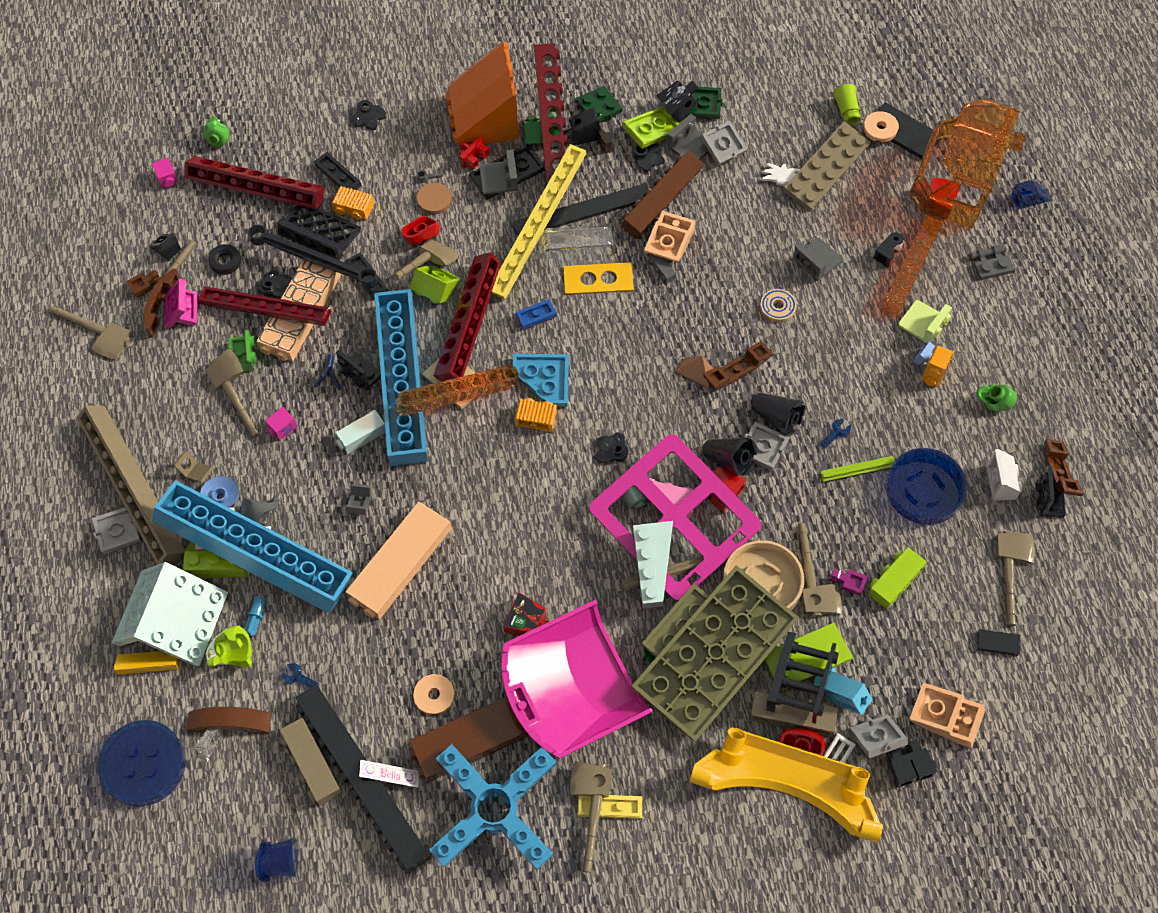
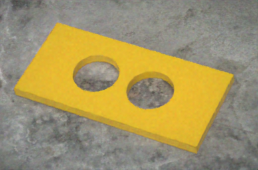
M631 262L563 266L565 295L634 291ZM605 272H613L617 279L612 284H606L601 280V275ZM585 273H592L595 275L596 281L592 285H585L580 281V277Z

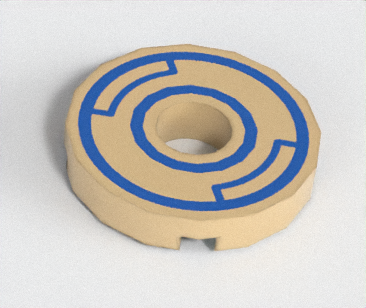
M773 289L766 292L761 298L760 310L762 315L766 316L770 321L782 323L794 316L797 303L795 297L790 292L783 289ZM781 303L783 307L781 309H777L773 306V304Z

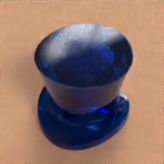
M292 837L274 844L271 841L265 842L266 839H262L255 861V872L258 879L265 883L269 882L270 877L274 876L297 878L299 850L296 838Z

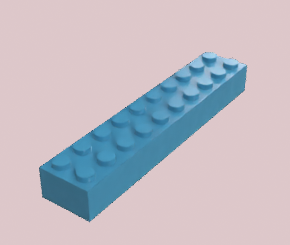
M411 289L374 293L390 466L428 462Z
M176 480L153 510L152 522L331 614L350 582L353 572Z

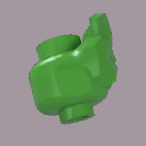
M210 117L204 126L203 138L215 148L224 146L229 140V130L226 125L220 123L217 117Z
M984 385L976 391V397L985 403L988 409L995 412L1007 411L1017 401L1016 392L1007 385Z

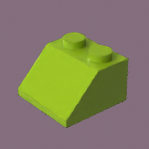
M430 264L415 269L409 289L415 291L416 295L429 298L432 303L440 304L449 299L462 279Z

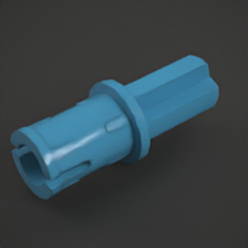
M260 596L254 597L251 611L247 613L248 620L245 631L249 636L256 635L259 622L263 619L262 613L267 599Z

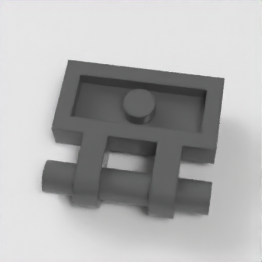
M995 245L985 250L981 248L977 249L976 252L970 253L971 260L977 258L979 262L974 263L979 280L1014 273L1015 268L1009 255L1001 256V253L1006 252L1005 245ZM993 255V259L986 260V256Z

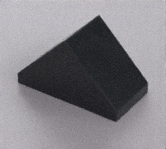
M174 233L160 235L149 246L168 261L181 250Z

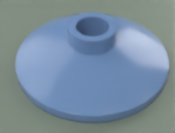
M224 476L208 480L200 491L201 494L228 508H232L239 497L237 484L232 479ZM219 495H224L223 498L218 499Z

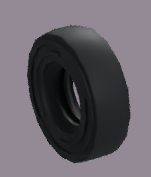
M222 244L212 249L209 253L208 261L214 272L227 275L239 268L241 256L236 247ZM222 255L231 256V261L227 264H220L218 259Z

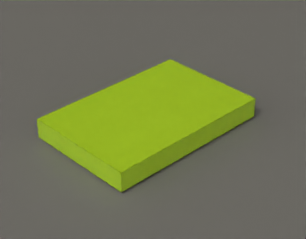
M662 106L624 121L622 127L641 148H645L667 139L668 133L679 123Z

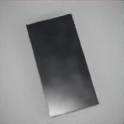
M886 102L877 111L891 114L898 122L897 134L891 142L922 160L929 155L943 137L942 134ZM878 125V126H877L879 129H884V128H885L884 126H881V125Z
M529 144L513 151L518 184L545 171L544 164ZM507 154L490 163L504 162ZM480 168L469 173V177L486 200L500 194H483Z

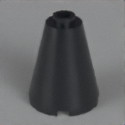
M765 393L755 394L751 399L752 410L787 437L794 434L796 430L793 427L796 423L798 425L801 424L806 408L802 405L804 402L801 400Z
M746 437L708 439L702 447L703 455L735 475L746 476L755 465L753 458L754 455H757V447L752 439Z

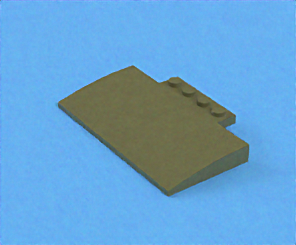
M736 565L710 596L696 584H693L647 636L641 645L656 658L630 689L671 724L696 742L799 617Z

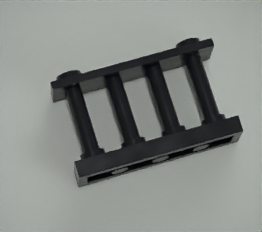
M788 631L767 699L766 711L775 713L776 706H781V704L813 712L812 723L816 724L818 716L822 717L825 704L821 703L832 664L836 665L839 652H836L837 644L832 643L830 652L799 645V642H795L796 633ZM797 652L828 660L826 668L822 669L794 662V659H791L792 653L796 654ZM792 669L823 677L821 685L819 687L789 679V676H786L787 670L791 671ZM790 687L817 694L818 696L816 703L812 704L783 696L781 690L782 688Z

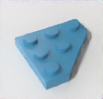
M513 354V374L543 402H551L557 405V407H568L569 354Z

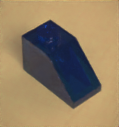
M1033 180L1015 184L1011 194L1018 210L1051 201L1044 186Z

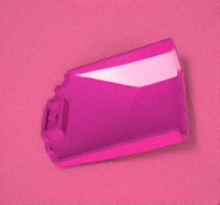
M596 600L503 644L501 658L502 679L512 711L528 735L539 746L559 759L653 712L630 689L633 683L602 624Z

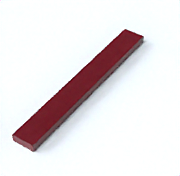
M204 286L197 300L201 305L325 326L332 312L330 307Z

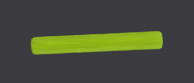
M893 456L822 470L820 476L822 481L826 482L892 468L895 466V459Z

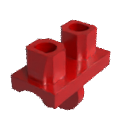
M480 136L473 143L469 142L467 144L462 142L459 145L461 150L459 152V157L462 161L461 167L464 169L467 166L475 169L479 164V159L476 157L479 155L482 158H486L489 155V148L484 145V140Z

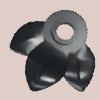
M361 100L357 104V112L353 115V122L356 127L365 124L368 128L376 130L379 119L387 118V113L381 106L373 105L369 100Z
M658 143L645 148L636 145L632 150L633 158L637 160L638 166L645 171H651L652 166H659L665 163L663 156L658 153L661 145Z
M277 270L270 271L265 274L264 280L259 283V291L264 296L274 295L282 298L293 278L285 274L279 275Z
M616 432L612 437L604 435L597 438L596 443L600 451L594 456L596 461L608 463L616 460L620 462L627 458L629 450L625 445L626 438L623 434Z

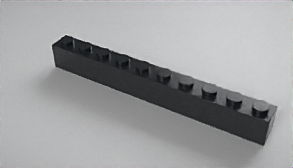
M315 684L295 697L298 702L295 707L301 716L306 714L309 721L306 724L312 733L317 731L320 737L317 738V741L323 749L327 747L331 754L328 755L330 761L334 766L338 764L341 768V771L338 773L345 783L349 781L353 788L350 791L356 800L360 798L364 805L361 806L367 818L369 816L373 817L375 823L372 825L378 835L383 833L387 840L384 841L387 849L390 853L395 851L398 858L395 861L400 869L404 870L406 868L408 873L429 860L430 856L382 782L380 780L359 777L360 760H367L318 685Z

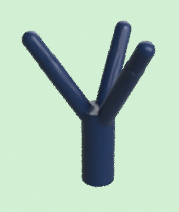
M327 355L325 369L314 387H318L326 374L330 373L337 390H341L332 370L333 355Z

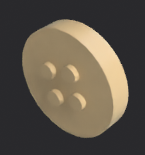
M759 540L746 543L731 554L725 565L723 580L737 565L787 608L792 610L797 605L804 587V573L799 560L789 549L772 541Z

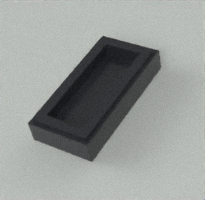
M979 629L977 650L1019 656L1020 635Z

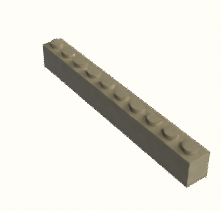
M84 406L77 420L157 565L163 562L177 565L184 557L185 549L175 533L152 522L153 510L158 501L105 406Z

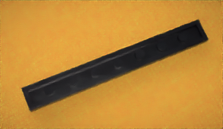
M646 183L555 209L544 231L633 206L638 199L643 200V195L648 190ZM529 217L513 221L517 236H519Z

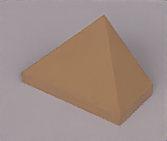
M703 356L685 357L676 373L708 389L711 386L703 375L713 368Z

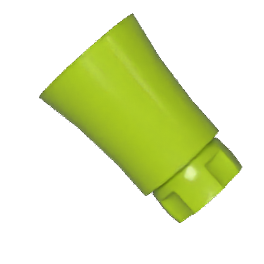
M844 84L837 87L833 91V97L837 102L841 117L848 125L856 124L861 119L856 86Z

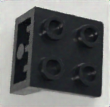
M340 350L336 352L337 362L341 368L340 372L345 377L350 376L359 388L363 387L368 391L381 378V372L357 352L350 358Z
M1047 466L1035 485L1036 492H1039L1037 509L1040 510V516L1064 518L1066 516L1064 494L1054 487L1052 466Z

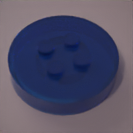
M917 448L903 453L893 463L886 480V493L892 507L907 520L924 525L939 524L954 516L962 505L967 492L966 477L960 465L944 452L931 448Z
M151 720L128 723L116 730L107 739L100 751L98 758L100 782L114 799L125 805L133 807L153 805L169 796L179 785L186 766L185 750L175 733L162 723Z

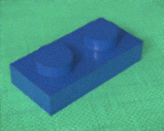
M547 299L517 311L516 317L524 330L557 317V313L551 301Z

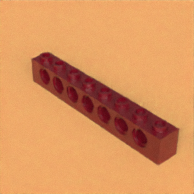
M555 43L534 45L546 186L555 172V169L552 167L553 164L560 163L565 154L564 145H567V135H563L566 121L565 117L562 118L561 111H564V100H560L563 88L562 83H559L558 77H561V67L557 66V60L560 59L559 49L555 47ZM551 61L552 65L547 67L543 63ZM552 78L554 82L548 84L545 82V79ZM548 95H553L556 99L554 101H549L546 97ZM555 112L557 117L550 118L548 113ZM551 129H556L559 133L558 135L553 136L549 133V131ZM553 146H558L560 148V151L558 153H554L551 151V148Z
M193 156L185 161L184 178L312 209H316L323 203L324 186L197 156Z
M491 252L474 256L433 375L444 385L462 383L501 266V262Z

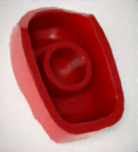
M423 215L401 229V234L408 245L417 246L437 236L440 232V225L436 220Z
M796 728L784 729L780 736L779 743L820 756L824 753L825 741L821 735L813 731Z

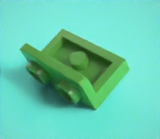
M245 330V336L228 338L229 348L238 358L243 372L253 371L254 363H257L256 353L253 352V347H256L255 338L250 335L249 330Z

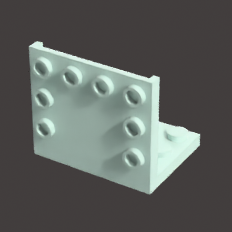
M166 562L142 570L111 644L122 646L140 641L191 665L200 666L228 592Z

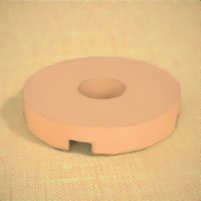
M886 112L871 113L864 122V133L873 141H891L896 136L899 128L896 118ZM878 125H881V126H884L885 128H884V129H879L877 126H878Z
M431 674L418 681L414 688L413 697L416 706L421 712L427 715H440L452 706L455 692L448 678L442 675ZM432 690L440 692V696L435 700L428 697Z

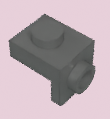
M351 485V496L346 506L347 513L366 515L371 502V487L369 485Z

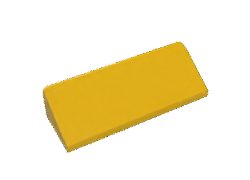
M162 651L119 654L115 661L114 672L117 675L177 670L179 669V659Z

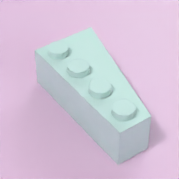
M673 521L633 525L643 609L663 607Z

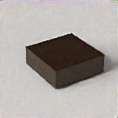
M605 130L598 131V143L605 154L611 152L610 138Z

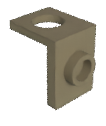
M183 451L173 465L185 478L199 483H203L213 470L209 465L198 463L187 451ZM187 458L189 460V466L188 468L183 469L181 463L184 459Z

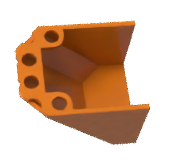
M502 41L447 85L448 92H445L448 113L450 118H452L450 119L451 129H455V132H452L454 143L457 142L458 148H460L459 145L462 142L467 144L469 142L473 143L479 136L483 138L484 144L519 139L513 70L507 42Z

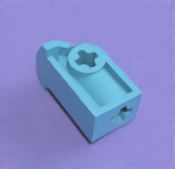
M832 666L825 689L827 699L837 706L862 715L873 700L865 685L835 673L836 670ZM817 676L814 685L820 687L823 677Z

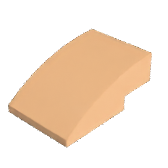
M662 211L654 225L644 252L679 262L692 237L696 221Z
M923 683L909 720L930 732L972 749L985 713V707L982 704L964 699V695Z

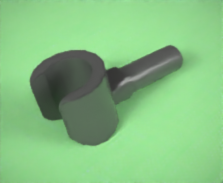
M419 170L418 176L420 182L425 183L429 179L443 177V173L427 174L425 170Z

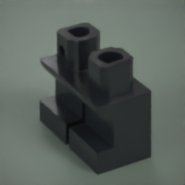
M917 740L910 741L908 745H905L909 754L902 755L900 748L887 752L889 758L887 765L892 772L896 789L912 784L915 781L918 782L933 777L937 772L927 749H922Z

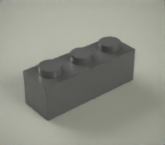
M649 254L648 262L654 266L655 272L660 274L662 281H665L667 284L676 279V272L665 258Z

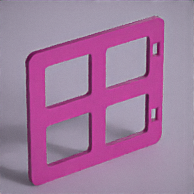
M675 434L667 435L594 499L589 506L591 514L636 561L634 537L609 512L608 508L632 486H636L663 515V518L657 523L673 521L672 529H677L704 557V560L679 582H676L667 573L665 592L674 601H679L692 586L687 580L694 573L700 578L693 584L699 586L736 549L744 545L761 528V521ZM670 453H674L701 480V484L679 504H673L647 477V473ZM710 494H714L742 522V526L718 547L714 546L687 518V515ZM738 533H741L744 538L735 544L732 539Z

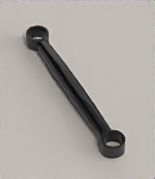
M253 225L248 230L250 241L254 245L259 246L266 243L318 266L359 280L360 285L365 289H371L378 283L377 274L373 268L367 267L360 270L318 251L268 234L262 225ZM256 233H264L260 237H253ZM368 275L374 277L372 280L369 281L362 280L365 276Z

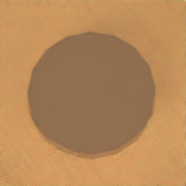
M441 183L426 184L417 193L418 206L425 213L428 212L435 215L443 213L450 207L452 202L450 190Z

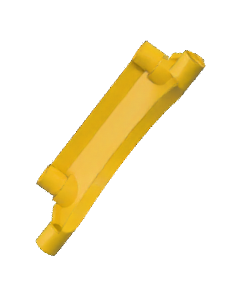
M730 728L727 731L722 750L715 749L694 764L690 783L712 790L739 786L777 790L798 797L818 807L835 819L851 835L878 843L882 834L883 824H880L870 798L864 796L870 774L861 767L845 764L742 731L738 728Z

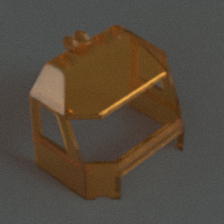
M982 98L964 104L959 116L941 121L935 125L909 192L912 198L916 199L918 208L922 213L970 229L973 228L993 188L1007 149L1015 152L1023 150L1022 143L1026 141V135L1018 131L1013 132L1020 113L1018 108L988 98ZM951 136L943 162L954 179L933 191L924 174L937 139ZM962 184L983 191L976 206L948 196Z

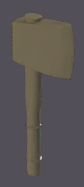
M430 240L421 246L418 257L393 274V279L398 281L428 260L439 265H448L454 262L459 255L446 245Z
M50 307L49 311L58 317H63L74 322V324L77 323L88 330L100 334L91 349L104 357L118 359L125 346H128L131 342L130 337L132 334L126 328L112 322L107 327L69 313L62 308Z
M229 348L217 359L210 362L206 373L215 388H223L245 423L247 430L255 438L259 435L256 425L253 424L231 384L232 381L242 374L243 369L238 358Z
M799 523L798 535L800 537L807 588L802 591L805 615H812L813 618L822 615L842 614V602L837 584L821 586L816 584L805 523Z
M1004 531L996 536L997 559L1004 560L1007 625L1016 626L1014 562L1034 564L1035 545L1032 534Z
M575 761L570 778V795L591 797L589 827L583 859V872L591 873L602 797H609L612 769L606 768L605 764L593 765Z

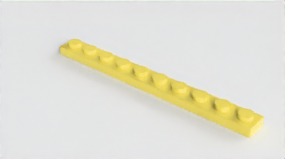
M571 144L569 145L501 266L491 294L504 300L508 296L586 156V150Z

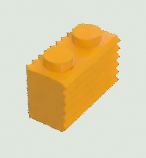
M340 186L332 201L333 210L339 215L346 214L356 220H367L374 206V201L371 194Z
M936 346L921 380L929 386H940L954 354L953 351Z
M530 398L519 399L515 415V426L553 432L557 405L548 401L543 403L537 402Z

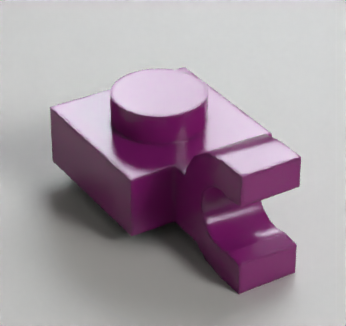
M834 568L829 581L842 583V590L861 596L868 576L850 569L845 574Z

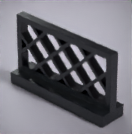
M299 205L284 220L280 219L277 222L279 236L337 260H341L345 249L361 231V226L319 208L312 209ZM301 208L309 210L308 213L299 214ZM321 215L324 219L314 221L313 217ZM311 217L312 221L302 223L301 219ZM299 220V224H293L290 221ZM337 222L339 225L329 227L328 223ZM326 224L327 228L317 229L316 225ZM314 226L312 231L304 229L305 227ZM348 228L354 230L351 233H344V230ZM341 230V235L332 236L331 232ZM329 233L330 237H323L319 234ZM344 239V243L342 245L334 242L336 240Z

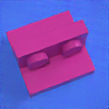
M178 279L164 296L165 328H172L176 322L195 326L197 323V292L186 289V280Z

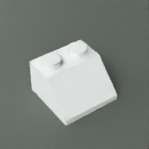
M995 449L986 466L993 501L1016 500L1022 492V484L1018 481L1017 477L1019 472L1018 465L1015 464L1013 456Z

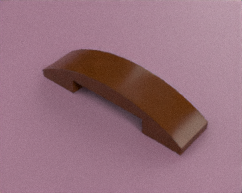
M176 269L168 271L156 283L147 299L144 310V326L151 338L154 337L160 324L156 314L164 296L180 279Z
M761 340L749 347L745 354L721 368L717 366L703 376L714 389L723 388L757 369L773 356V353Z
M1046 439L1044 441L1046 467L1052 466L1054 487L1063 494L1082 497L1083 492L1079 481L1072 479L1066 463L1068 451L1064 441Z
M241 707L196 709L189 711L186 732L207 733L208 729L247 730L248 733L269 734L272 713Z

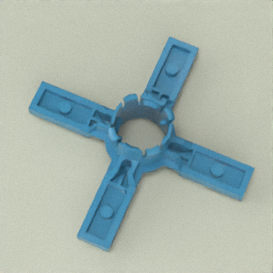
M452 744L436 758V761L472 799L470 805L471 814L464 820H461L429 849L443 867H446L485 830H490V834H499L500 830L536 870L553 856V853L516 815L518 809L517 800L557 764L544 748L541 747L510 775V778L503 785L496 783L487 784ZM490 795L495 798L502 795L503 801L508 806H511L508 815L499 822L485 821L478 813L479 806Z

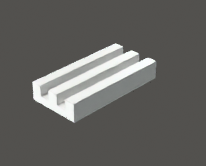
M837 733L823 757L828 758L834 746L840 740L842 743L832 759L837 760L847 744L850 747L840 761L845 763L856 744Z

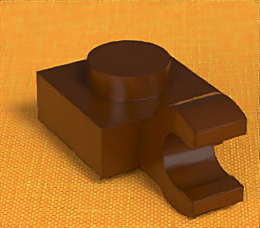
M153 270L146 276L140 273L126 282L137 298L151 290L152 287L150 285H155L161 278L157 271Z

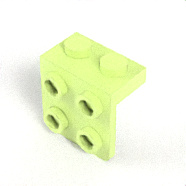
M916 300L900 320L899 327L925 343L931 342L934 337L937 338L939 336L942 326L947 325L952 316L949 314L952 307L945 304L942 310L938 312L925 303Z

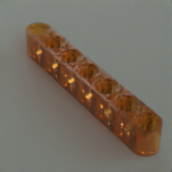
M930 215L925 216L885 298L881 311L896 317L899 316L906 298H908L912 286L919 275V271H921L925 259L932 248V244H934L942 227L943 220Z
M507 365L406 390L398 395L395 411L399 415H409L507 390L514 386L519 372L516 367Z

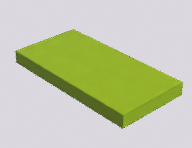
M835 623L795 640V642H799V645L830 652L832 643H836V652H839L837 664H832L834 668L853 660V656ZM784 644L774 648L764 659L773 679ZM797 652L796 654L792 653L791 656L794 662L822 669L826 668L828 661ZM792 669L791 671L787 670L786 673L789 679L800 682L815 676Z

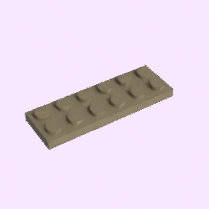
M843 122L784 187L783 192L811 211L864 152L871 141L846 122Z

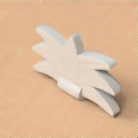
M767 163L766 167L769 169L763 171V174L767 176L763 177L762 181H771L776 183V185L785 187L800 169H787L785 164L780 168Z

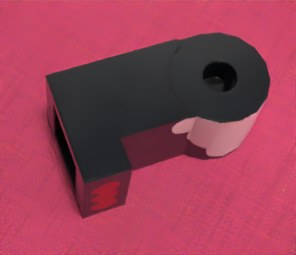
M898 232L891 233L876 249L873 259L888 268L893 262L894 253L899 252L904 242L903 235Z

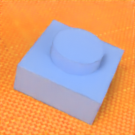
M928 342L919 351L913 362L917 365H920L923 361L927 363L935 346Z

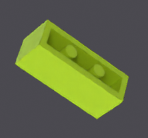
M909 547L904 552L900 550L893 559L895 562L892 565L887 564L882 570L881 574L883 575L880 579L875 578L869 585L871 589L868 595L887 610L919 575L927 563L926 560Z

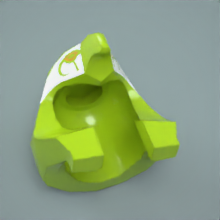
M239 625L223 630L207 647L206 657L209 667L236 665L245 669L252 664L250 659L252 656L251 641L248 633Z

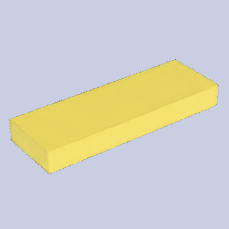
M609 795V797H602L600 817L642 819V796ZM578 796V817H589L590 796Z

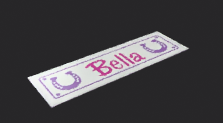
M360 760L359 777L418 787L419 773L416 770Z

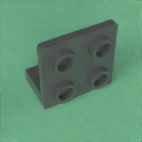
M690 114L668 133L667 147L679 156L681 154L685 155L689 151L700 160L709 151L700 138L702 133L695 129L696 117Z
M506 150L507 158H504V162L480 164L484 195L518 191L513 150Z
M820 238L815 239L806 247L800 242L794 249L793 259L817 281L843 262V258Z

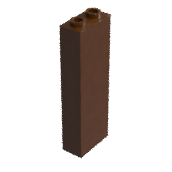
M506 696L410 740L412 747L409 748L412 759H417L420 764L416 768L421 779L426 778L427 783L448 774L436 761V758L451 744L469 763H472L527 738L529 735L517 720Z

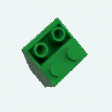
M548 114V116H549L550 118H556V117H557V116H553V114ZM536 115L526 116V119L523 120L526 144L542 143L540 118H537ZM551 129L549 131V133L553 136L558 135L559 133L556 129Z

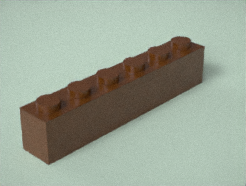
M687 151L685 155L681 154L676 159V164L674 166L670 165L665 171L666 175L663 178L660 176L654 183L655 187L653 189L649 188L644 193L643 200L638 199L633 205L634 209L631 212L628 210L622 217L624 221L620 227L632 237L638 239L701 171L704 163L691 152Z

